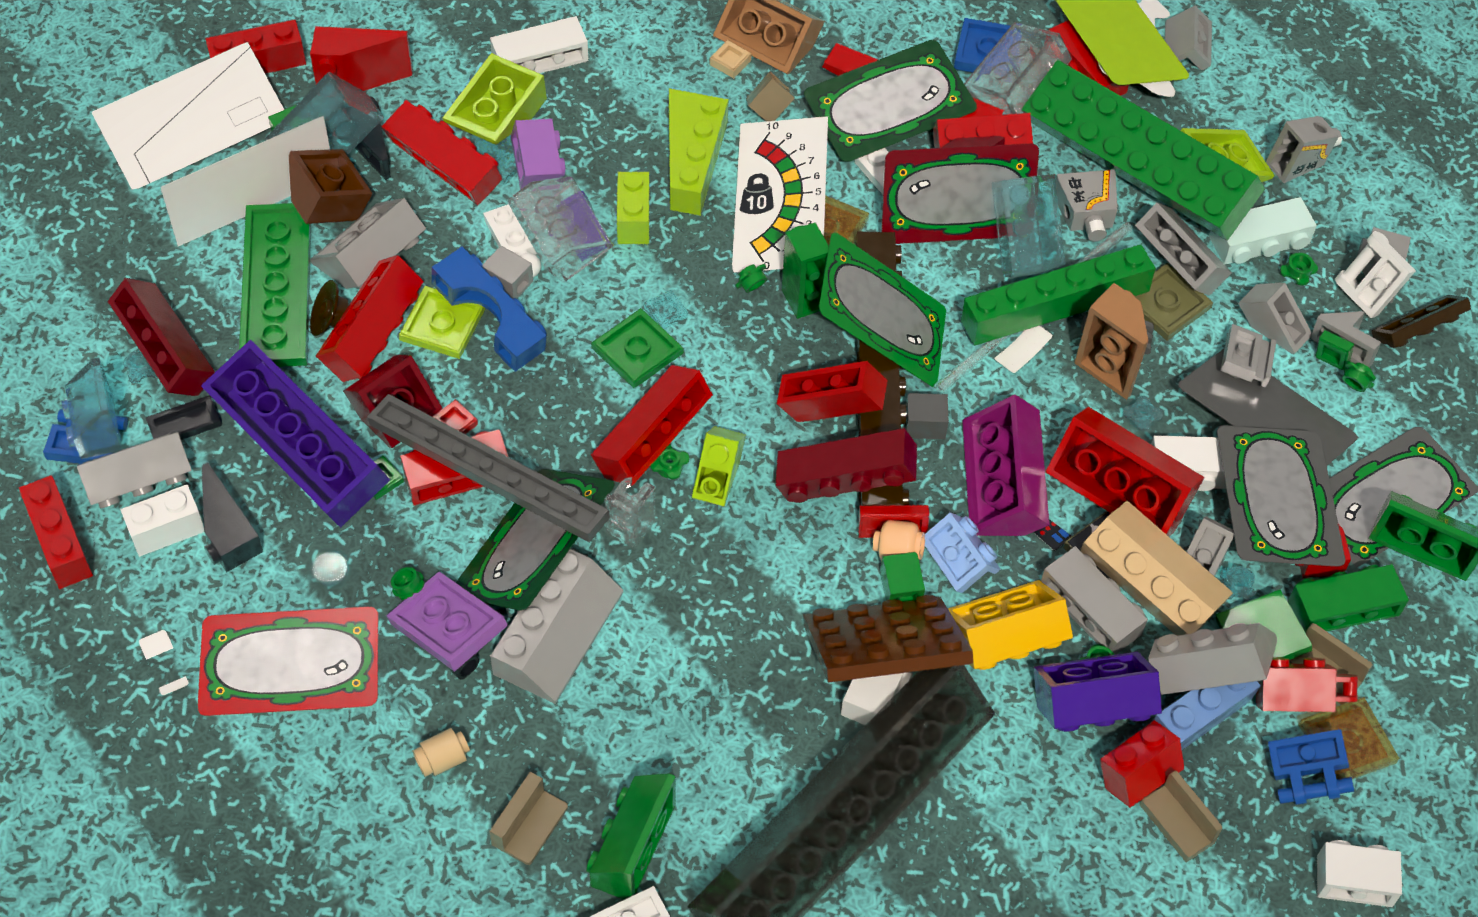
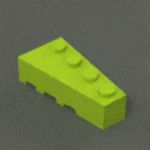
M669 88L670 210L701 216L728 124L729 99Z

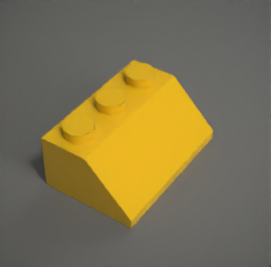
M1040 580L948 608L973 650L974 664L969 665L974 669H990L995 667L997 662L1009 658H1025L1031 651L1040 648H1056L1062 644V641L1073 638L1065 598Z

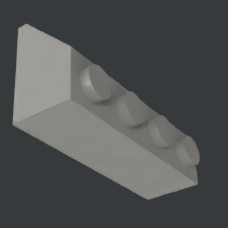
M570 549L531 605L524 610L518 611L490 655L493 675L556 704L622 596L623 589L591 558Z

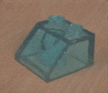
M93 358L65 385L67 399L61 400L65 419H70L71 426L66 427L70 448L76 446L81 459L122 450L113 394L100 358Z

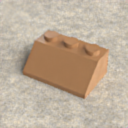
M728 0L713 36L724 42L728 40L750 52L753 57L789 74L814 46L825 21L784 0Z
M1113 283L1089 309L1074 362L1126 400L1131 396L1149 341L1141 301L1135 298L1130 291L1124 290Z

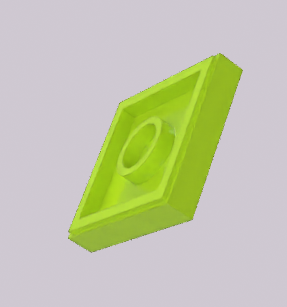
M424 286L399 333V340L460 359L485 311V307L474 303H462L452 306L437 289Z

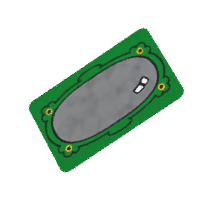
M832 233L819 304L821 314L931 387H937L946 318L945 306L840 234Z

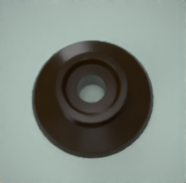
M328 280L321 287L314 301L310 317V331L313 336L322 335L328 327L334 328L348 308L347 298L339 296L338 285L333 280Z

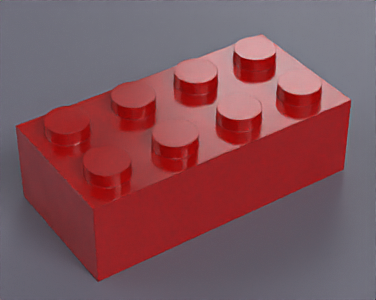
M1089 406L1072 418L1045 471L1110 513H1113L1126 501L1130 502L1169 537L1176 531L1205 478Z

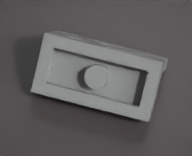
M1196 5L1167 19L1165 23V42L1179 61L1188 57L1201 70L1210 67L1212 22Z

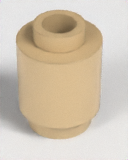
M452 728L420 742V747L412 750L424 777L432 773L434 776H437L467 761L465 753L470 751L462 732L460 731L455 734Z

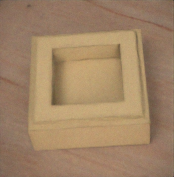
M727 40L710 57V65L734 79L751 62L752 54Z

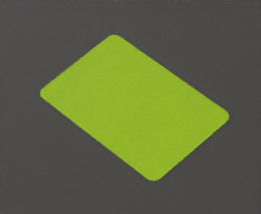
M1055 0L1106 74L1115 84L1128 85L1189 78L1187 70L1136 0Z

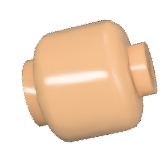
M888 520L883 524L881 531H875L873 551L879 552L881 562L883 556L912 552L917 553L920 560L923 558L925 533L920 532L917 524Z

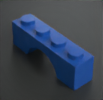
M460 247L432 266V285L452 306L462 303L479 304L495 315L500 326L495 333L494 351L515 372L545 351L547 334L544 327L538 321H533L525 313V309L516 298L512 299L504 291V287L497 277H491L484 270L483 264L476 255H470L463 247Z

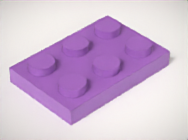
M438 572L429 579L419 593H414L412 597L405 599L386 615L393 627L454 672L508 626L504 616L441 572Z

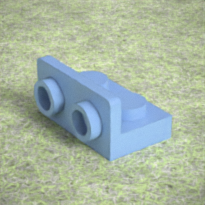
M950 512L925 533V547L957 592L963 593L987 572L996 574L1001 569L995 562L997 555L987 543H982L976 535L979 530L975 523L967 516L961 517Z

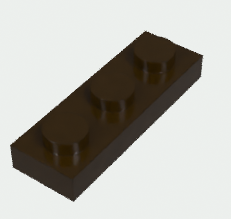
M1443 296L1371 330L1372 336L1380 341L1381 344L1389 345L1390 348L1404 346L1408 343V339L1416 335L1429 334L1434 331V327L1437 325L1458 320L1460 318L1459 315L1471 310L1469 297Z

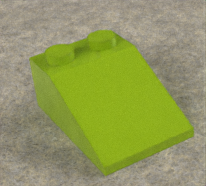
M491 53L442 117L443 121L497 145L511 135L515 120H532L546 101L544 75Z
M1182 128L1180 130L1258 175L1261 182L1270 180L1275 176L1245 130Z

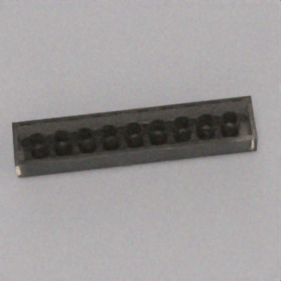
M965 665L918 671L687 906L694 917H803L995 715V712Z

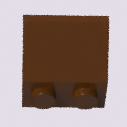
M343 149L290 152L288 156L291 202L306 224L356 221L361 216L373 193Z

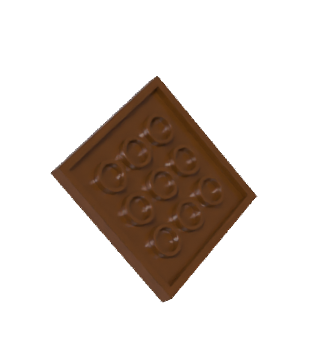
M923 595L912 601L902 602L901 600L893 599L886 600L881 605L852 604L847 609L832 610L829 608H819L812 613L803 614L804 628L828 683L974 664L973 650L941 597Z

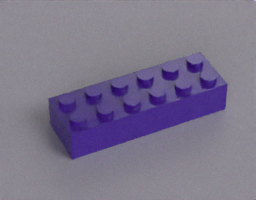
M251 339L201 385L340 528L390 481L380 467Z

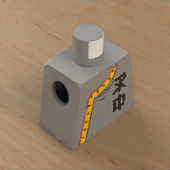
M1320 116L1287 121L1266 163L1283 183H1286L1323 166L1333 147L1340 145L1342 141L1341 132L1337 128H1331Z
M1115 169L1056 175L1053 197L1070 231L1086 230L1090 241H1100L1106 237L1107 232L1105 228L1113 227L1117 213Z

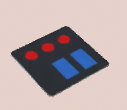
M1049 519L1050 525L1034 533L1052 550L1056 551L1072 535Z

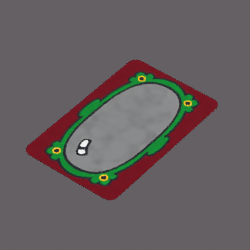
M1031 143L890 151L885 157L882 232H895L896 244L1010 238L1029 235L1033 230L1039 160L1038 146Z

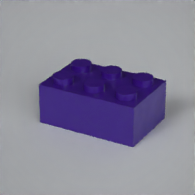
M1139 652L1033 667L1037 708L1053 728L1059 731H1075L1080 728V725L1087 724L1110 726L1115 723V720L1128 718L1132 721H1145L1150 719V715L1162 714L1159 671Z

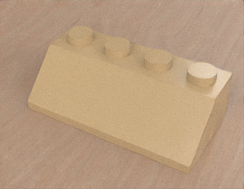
M1128 501L1111 513L1084 541L1081 548L1083 554L1089 555L1096 566L1176 636L1192 634L1200 630L1233 594L1230 589Z

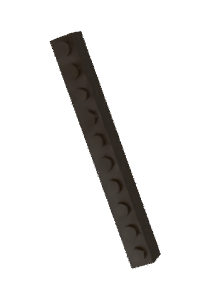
M857 231L856 246L902 276V271H896V264H901L902 248L901 245H896L895 232ZM857 338V362L868 361L888 380L883 410L858 414V437L901 429V424H906L907 414L906 404H900V396L905 397L906 379L905 377H900L899 369L904 368ZM903 484L895 487H877L866 492H859V507L909 505V489H903Z

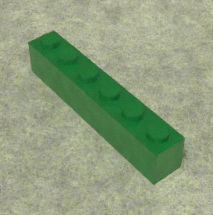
M1142 244L966 297L964 298L961 323L973 345L976 346L1089 311L1090 307L1113 283L1124 290L1130 291L1134 296L1150 291L1156 268Z

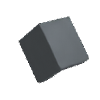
M908 394L906 430L912 438L946 439L949 423L948 394Z

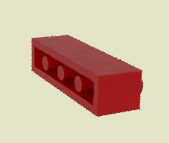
M405 100L381 126L392 143L476 205H479L503 179L497 169L499 164L491 155L486 152L481 155L476 151L477 148L469 139L464 136L459 139L454 135L453 129L442 120L437 123L432 119L431 113L420 104L415 107Z
M399 255L379 260L316 354V357L342 382L361 379L367 375L372 368L371 362L375 356L386 347L388 343L386 339L392 330L396 329L403 321L402 315L404 311L418 298L419 294L417 291L424 281Z
M671 365L593 451L591 456L604 478L631 486L636 483L712 397L713 394L700 370Z

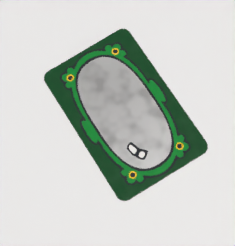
M936 40L925 41L808 87L804 91V96L816 117L828 116L827 136L840 159L845 162L853 161L933 129L937 119L960 118L973 113L977 109L976 102Z
M550 469L537 471L600 506L615 486L612 480ZM514 503L456 583L484 603L518 611L524 610L531 605L578 539V536Z

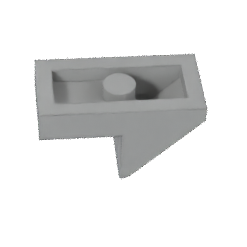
M1362 311L1320 314L1311 335V339L1318 343L1319 337L1326 330L1354 343L1350 362L1362 363L1369 368L1373 364L1381 344L1380 341L1359 330L1365 314Z
M1205 516L1187 553L1213 576H1216L1234 539V531Z

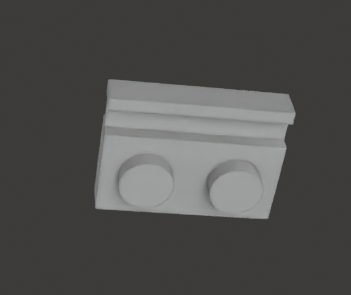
M1232 324L1227 333L1220 371L1228 373L1234 378H1241L1252 382L1253 379L1261 381V386L1266 387L1271 378L1277 340L1265 341L1262 339L1263 335Z

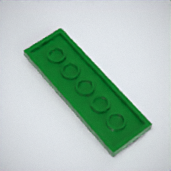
M293 203L246 205L239 350L251 339L278 367L307 366L311 224L304 222Z

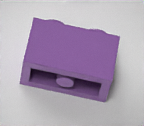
M552 119L515 120L511 141L520 191L557 188L561 177L565 176L564 158H559L560 135L558 130H554Z

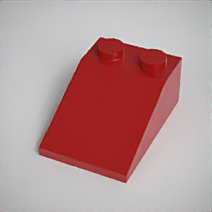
M315 26L310 57L318 94L330 97L337 95L346 96L358 88L365 91L413 75L407 31Z

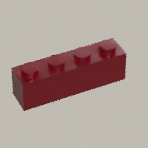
M124 278L107 302L166 391L174 394L198 396L203 390L201 385L215 371L156 284Z
M903 428L778 451L776 488L788 502L802 503L813 498L836 497L839 494L854 491L866 492L872 488L883 486H900L903 483L916 481L917 444L907 430Z

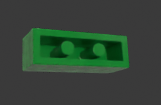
M816 222L805 226H797L785 232L782 292L797 319L820 311L819 304L829 245Z
M1393 564L1382 567L1371 565L1361 571L1349 574L1338 572L1329 578L1316 581L1314 579H1305L1294 586L1288 599V603L1305 633L1312 623L1317 624L1325 631H1332L1400 616L1409 601Z

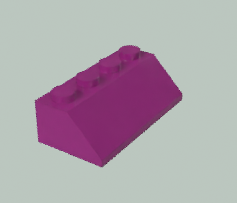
M1014 394L963 419L969 518L979 530L976 535L1026 536L1050 525L1040 410Z

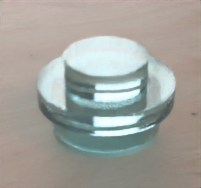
M324 553L314 561L312 567L313 575L321 584H338L348 573L347 561L338 553Z

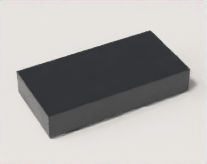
M210 395L145 417L153 439L177 431L180 439L183 440L222 426Z

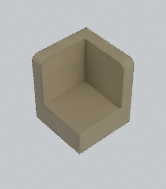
M770 71L747 96L746 101L748 106L767 122L775 121L795 99L793 91Z

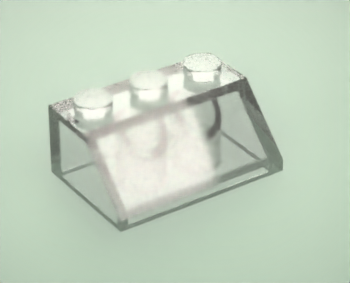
M1014 22L964 84L973 98L1005 110L1003 115L1024 113L1021 109L1057 59L1068 65L1072 58L1060 33Z
M571 176L532 181L506 200L545 269L562 283L569 280L614 247L574 178Z

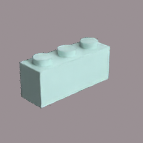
M1299 197L1250 209L1228 241L1212 231L1209 233V238L1224 265L1233 262L1241 264L1250 258L1262 255L1270 257L1279 251L1291 248L1299 250L1310 244L1317 225L1302 198Z

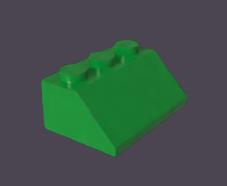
M1393 491L1389 493L1379 511L1368 539L1466 581L1478 564V528L1472 524L1463 523L1447 516L1440 510L1420 504L1406 495H1400Z
M669 773L634 776L630 787L624 786L616 804V807L619 808L614 820L609 818L606 822L601 839L605 841L600 852L593 851L587 864L586 872L590 873L591 887L623 900L636 895L676 806V776Z

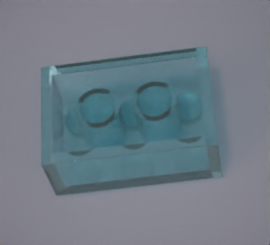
M328 72L298 102L294 109L276 125L265 139L269 140L324 116L330 149H343L348 155L381 122L384 116L366 92Z

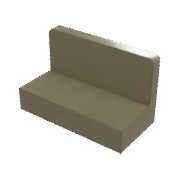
M1312 623L1306 632L1312 643V651L1289 660V663L1303 664V658L1326 659L1325 664L1336 668V674L1358 675L1359 688L1370 671L1372 663L1317 624ZM1336 682V693H1343V682ZM1338 702V703H1340L1342 706H1344L1347 702Z
M1176 770L1169 774L1164 786L1140 802L1141 808L1185 862H1188L1214 845L1222 830V825Z
M529 772L489 831L492 846L524 864L530 865L567 811L568 804L544 791L543 778Z

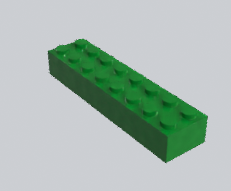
M1058 59L1021 109L1024 113H1030L1032 124L1108 170L1115 169L1118 176L1227 241L1265 190L1258 175Z

